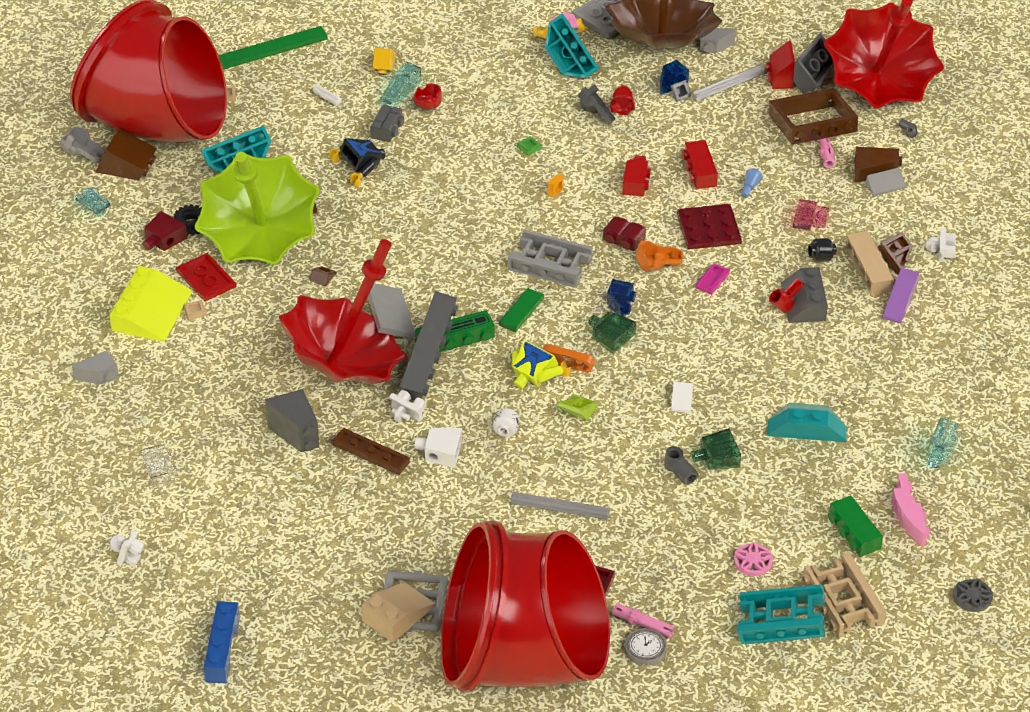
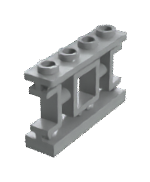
M524 230L520 238V247L524 248L522 253L513 251L509 254L508 270L577 288L582 278V268H578L580 263L590 264L593 248ZM545 254L559 257L557 262L543 259Z

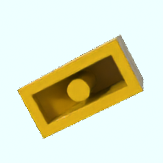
M375 48L373 69L377 70L379 74H387V71L392 72L397 53L392 49Z

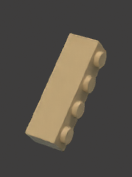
M868 231L848 234L845 248L870 295L874 296L892 292L895 277L890 273L887 262H884L881 251L875 245L874 238H871Z

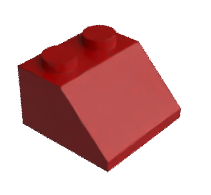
M787 41L770 54L769 62H766V72H769L768 83L772 84V89H793L795 58L791 41Z

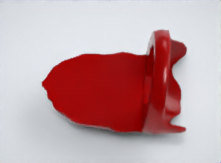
M621 85L613 93V99L610 102L612 113L628 115L632 110H635L632 91L627 86Z

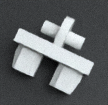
M941 227L940 238L932 236L926 240V248L929 251H938V262H944V258L955 257L956 234L946 233V227Z
M403 389L397 395L392 393L389 396V399L392 400L391 408L393 409L391 412L395 414V421L399 423L403 419L408 421L410 417L419 422L423 419L422 412L426 407L423 399L418 397L411 403L409 402L411 399L410 394Z
M132 530L129 540L122 535L112 537L110 541L111 549L115 552H120L117 565L122 566L126 562L134 567L140 560V553L145 544L136 539L138 535L136 531Z

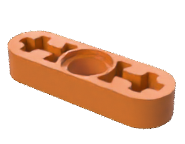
M550 344L544 345L542 348L555 356L559 366L562 362H565L566 366H568L567 368L571 367V369L589 373L595 364L594 358L585 353ZM563 356L570 358L571 361L565 360Z

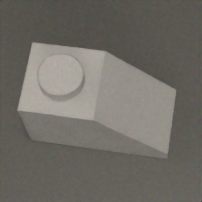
M714 29L711 33L701 38L700 52L718 53L735 44L736 29Z
M107 351L72 365L73 376L77 381L103 384L119 377L117 364Z

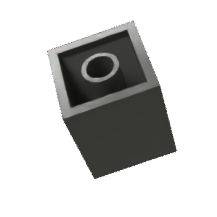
M303 389L265 399L267 426L270 430L299 452L311 451L319 447L318 422Z

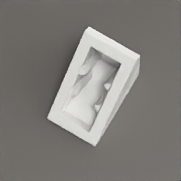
M673 383L671 411L691 413L694 383Z

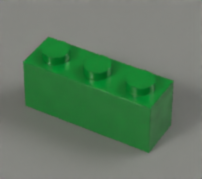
M851 495L830 503L828 518L832 524L837 526L840 535L847 539L852 551H856L859 557L881 549L882 534Z

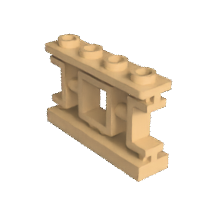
M850 552L842 554L841 560L838 558L834 559L833 568L819 572L816 565L811 566V569L809 565L804 566L803 575L801 576L804 586L820 585V583L829 581V584L823 585L826 600L825 605L819 606V610L823 617L826 616L830 630L835 632L838 638L843 637V632L849 634L851 632V624L865 620L869 627H872L874 623L876 626L884 625L886 611ZM844 572L847 578L838 581L837 578L843 577ZM847 590L851 598L837 602L833 593ZM863 603L865 608L856 611L855 608L861 607ZM847 611V614L841 615V618L839 617L838 613Z

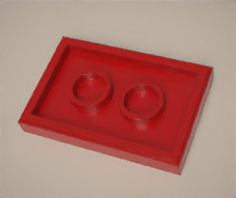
M208 253L176 267V272L204 302L237 287L236 282Z

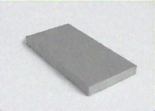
M374 283L368 299L378 332L414 339L415 330L402 289Z

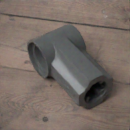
M677 446L667 448L664 461L665 469L673 472L683 484L689 485L698 478V472L683 457V450Z

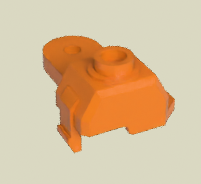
M641 240L636 251V259L640 264V268L648 272L650 270H659L664 264L680 265L684 252L675 247L658 246L650 241Z

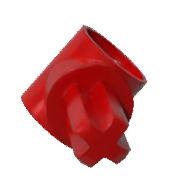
M795 279L786 289L774 290L769 297V302L783 313L790 311L794 305L793 296L804 286L803 282L800 279Z

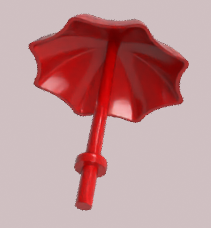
M902 0L899 6L894 3H888L880 8L871 10L847 9L844 21L838 31L824 41V45L834 62L835 84L860 94L873 108H881L886 104L898 101L921 102L928 83L944 69V65L938 58L933 45V27L912 19L910 8L913 0Z
M387 239L380 240L372 260L364 261L361 270L365 277L353 303L347 298L323 300L299 295L295 307L288 313L279 316L282 328L294 344V351L298 360L305 366L320 371L335 383L355 381L364 384H377L388 381L393 367L408 358L407 354L396 343L393 335L379 333L374 316L362 311L375 281L382 280L387 270L383 263L392 246V243Z

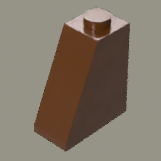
M856 146L855 182L866 181L868 175L902 166V156H899V149Z

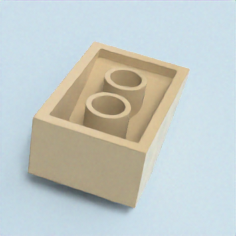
M403 582L376 592L361 605L362 622L394 643L434 608L435 603Z

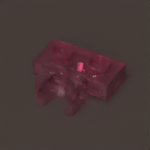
M799 199L793 228L811 231V227L825 229L829 208L818 206L815 201Z

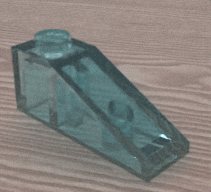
M405 62L394 74L378 101V105L396 107L421 83V67Z

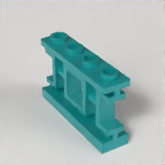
M822 585L739 593L741 612H749V620L739 621L737 625V633L741 644L825 637L823 614H814L815 606L825 605L826 596ZM808 603V606L798 607V604ZM766 607L764 611H756L757 608ZM791 608V616L773 618V610ZM800 615H808L807 618L798 619ZM766 619V622L756 623V620Z

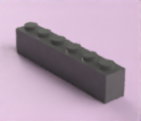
M435 291L399 389V392L402 389L407 391L412 400L418 397L422 399L423 396H427L430 387L427 383L429 380H433L436 369H433L434 364H438L442 353H439V350L445 347L447 341L445 334L446 332L450 333L453 321H450L451 317L456 316L459 307L456 305V297Z

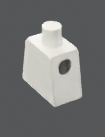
M431 428L427 438L416 437L415 449L425 450L426 461L455 468L462 444V428Z

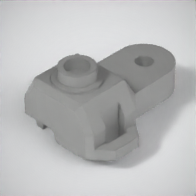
M73 127L60 140V147L67 154L74 156L80 153L93 162L99 163L105 152L103 147L91 140L89 132L81 127Z

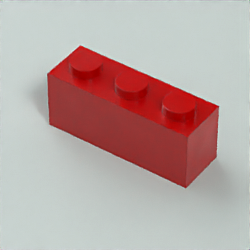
M706 140L685 142L682 158L686 160V170L690 172L691 183H694L696 189L717 187L718 173Z

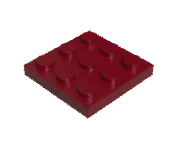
M731 204L677 209L678 219L688 250L742 244V238Z

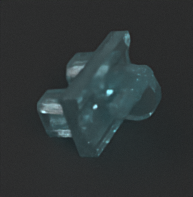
M95 187L86 188L82 194L75 196V200L84 209L91 210L98 218L106 214V208L110 206V201L99 195V191Z

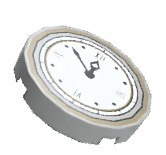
M638 629L630 633L626 638V656L638 665H655L666 656V639L661 633L653 629Z

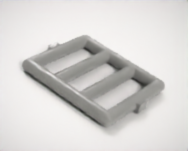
M414 570V573L387 572L384 589L392 587L394 580L439 583L438 591L415 589L429 599H436L435 607L426 614L433 615L432 623L416 622L406 631L437 632L440 628L448 577L444 575L422 574V571Z

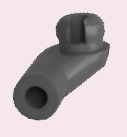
M903 118L899 121L898 126L906 130V135L909 138H914L917 135L918 131L915 124Z

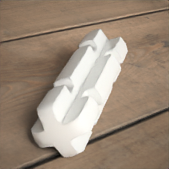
M315 84L312 88V92L336 106L342 101L339 96L334 95L318 84Z

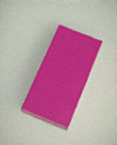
M713 263L696 283L695 288L712 295L730 274V269Z

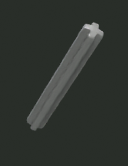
M760 64L693 91L692 98L695 101H699L765 74L766 68Z
M513 492L511 496V503L516 505L608 519L610 515V508L518 492Z

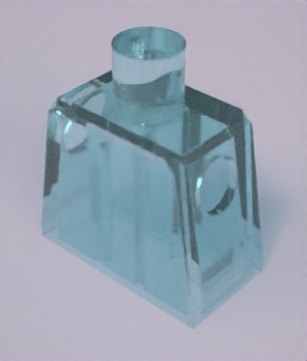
M940 417L928 446L927 463L930 467L938 468L940 464L947 465L958 443L959 423Z

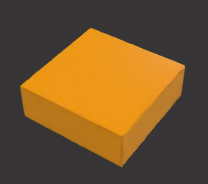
M559 173L547 182V195L554 198L564 189V176Z

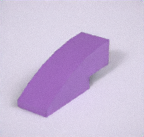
M901 268L889 297L883 319L901 324L918 285L920 272Z

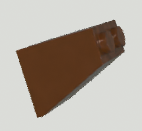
M118 129L105 150L96 173L139 181L142 175L146 177L150 169L148 165H153L157 157L154 155L157 148L126 131Z

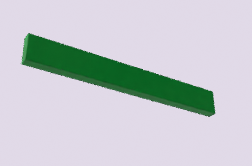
M318 26L218 56L224 70L328 40V36L322 26Z

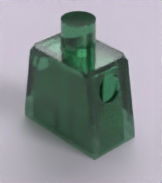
M607 312L602 318L592 315L588 322L593 327L592 338L612 354L636 335V321L613 312Z
M730 428L702 437L700 449L691 451L693 462L705 461L708 470L740 468L741 453Z

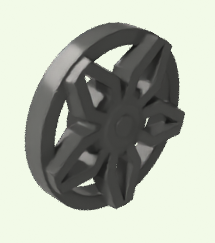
M967 579L956 584L953 599L960 608L966 611L980 612L986 610L991 605L993 592L981 579ZM958 590H959L960 593H961V595H960L959 597L957 596V591H958ZM989 599L987 603L982 605V600Z

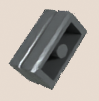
M388 105L381 107L370 126L372 139L391 142L392 138L397 136L399 126L404 124L401 108H392Z

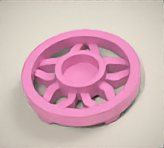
M755 542L743 545L735 551L734 565L743 574L759 576L768 572L772 567L773 557L771 551ZM737 558L743 561L741 565L739 564ZM769 559V563L766 566L764 562Z

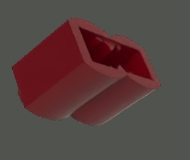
M613 217L603 229L604 240L631 251H635L641 240L646 238V228L635 222H629L622 217Z

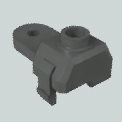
M592 85L589 89L585 86L578 95L580 98L578 104L584 111L588 109L591 113L599 112L605 121L611 124L616 118L596 93L599 91L597 86Z

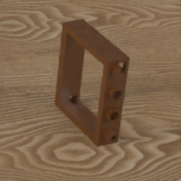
M835 88L769 101V116L792 145L858 132L857 114ZM834 107L841 115V117L795 126L787 117Z

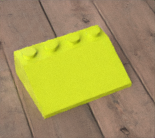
M138 266L109 315L111 330L165 342L184 308L183 304H186L189 300L192 290L156 269Z

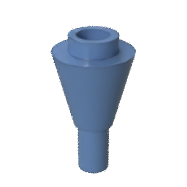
M753 168L746 171L744 189L741 193L742 197L747 198L750 191L763 179V175L758 169Z

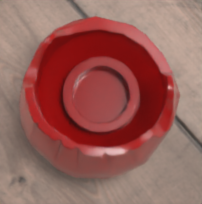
M434 83L426 84L424 89L418 87L413 96L414 103L424 110L437 108L442 101L441 87Z

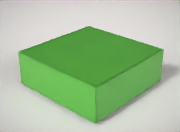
M530 136L517 143V148L529 156L541 150L542 145Z

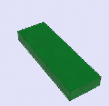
M527 288L499 321V326L517 332L542 302L544 294Z

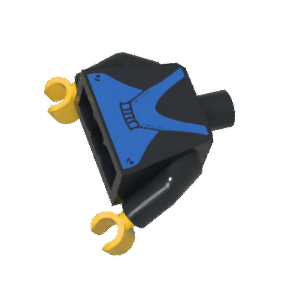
M345 138L343 144L339 147L340 149H331L329 152L333 163L340 161L341 154L354 171L359 172L358 174L353 173L350 176V182H354L355 187L360 186L361 178L366 177L372 170L376 169L380 159L385 158L384 149H378L370 140Z

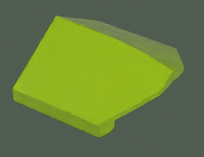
M575 394L570 399L559 401L555 406L587 421L599 403Z

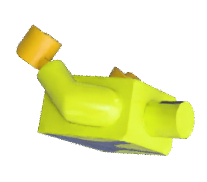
M526 340L522 343V347L512 353V368L518 376L513 383L521 389L528 382L538 386L542 382L559 375L567 377L570 375L571 367L566 368L565 362L558 366L559 364L554 355Z

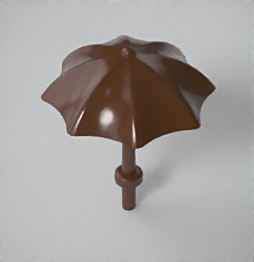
M621 0L605 5L608 13L613 18L612 25L622 36L654 49L685 47L711 33L723 21L714 13V3L700 0Z

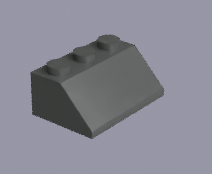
M821 33L815 37L795 61L793 81L803 94L818 88L835 67L831 54L824 45L826 39Z
M820 267L800 268L781 282L783 289H786L795 279H800L804 284L793 296L794 305L787 312L789 323L826 321L828 304Z

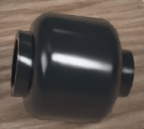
M816 238L808 245V255L815 262H829L837 251L836 245L829 238Z

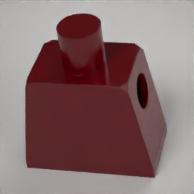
M160 211L144 228L146 240L143 241V246L146 250H151L156 246L166 251L188 238L187 226Z

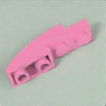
M898 473L897 488L893 489L892 505L902 527L920 546H925L926 538L930 536L929 526L925 525L926 511H922L921 503H915V497L911 496L912 483L908 481L907 474Z

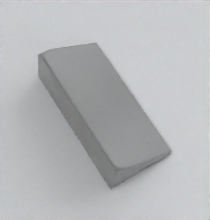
M899 168L871 174L866 178V187L873 196L906 188Z

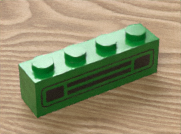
M484 310L451 319L450 321H453L450 333L446 332L445 337H447L445 347L440 348L439 352L453 350L457 347L494 338L495 324L488 311ZM422 327L415 329L416 341Z

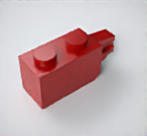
M635 155L634 159L626 161L622 195L644 197L645 190L648 191L649 180L647 179L651 177V168H648L646 156Z

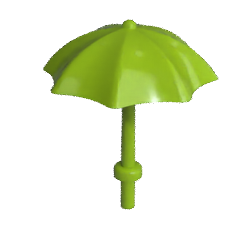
M238 152L225 170L212 178L202 181L200 184L203 203L195 229L206 235L216 244L223 260L227 263L252 259L276 265L292 246L315 234L313 207L320 188L306 180L297 171L289 155L275 158H258L247 155L244 152Z

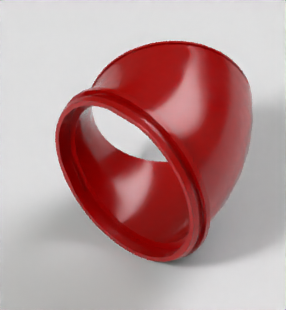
M140 0L127 6L114 16L92 41L74 74L70 89V101L77 115L86 122L100 121L113 129H121L135 137L146 140L192 142L210 139L219 133L226 115L227 90L220 58L206 31L189 17H172L171 10L161 2Z
M494 520L482 521L473 525L458 552L444 607L441 632V665L447 684L461 692L469 693L478 685L494 687H543L584 682L600 677L606 668L609 657V614L599 574L583 543L567 530L547 533L506 532L502 523Z

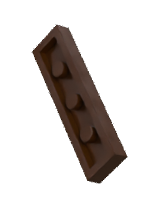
M343 428L333 439L334 446L397 475H400L410 463V457L346 428Z

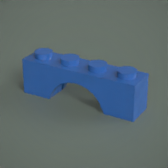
M217 601L203 666L205 682L227 684L232 639L234 634H237L240 620L238 602Z

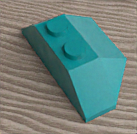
M563 13L548 23L545 49L564 76L586 79L600 69Z
M263 125L205 148L200 152L207 166L221 173L231 164L238 152H244L252 157L265 158L271 144V139Z
M789 402L768 420L767 436L846 442L847 426L828 405Z

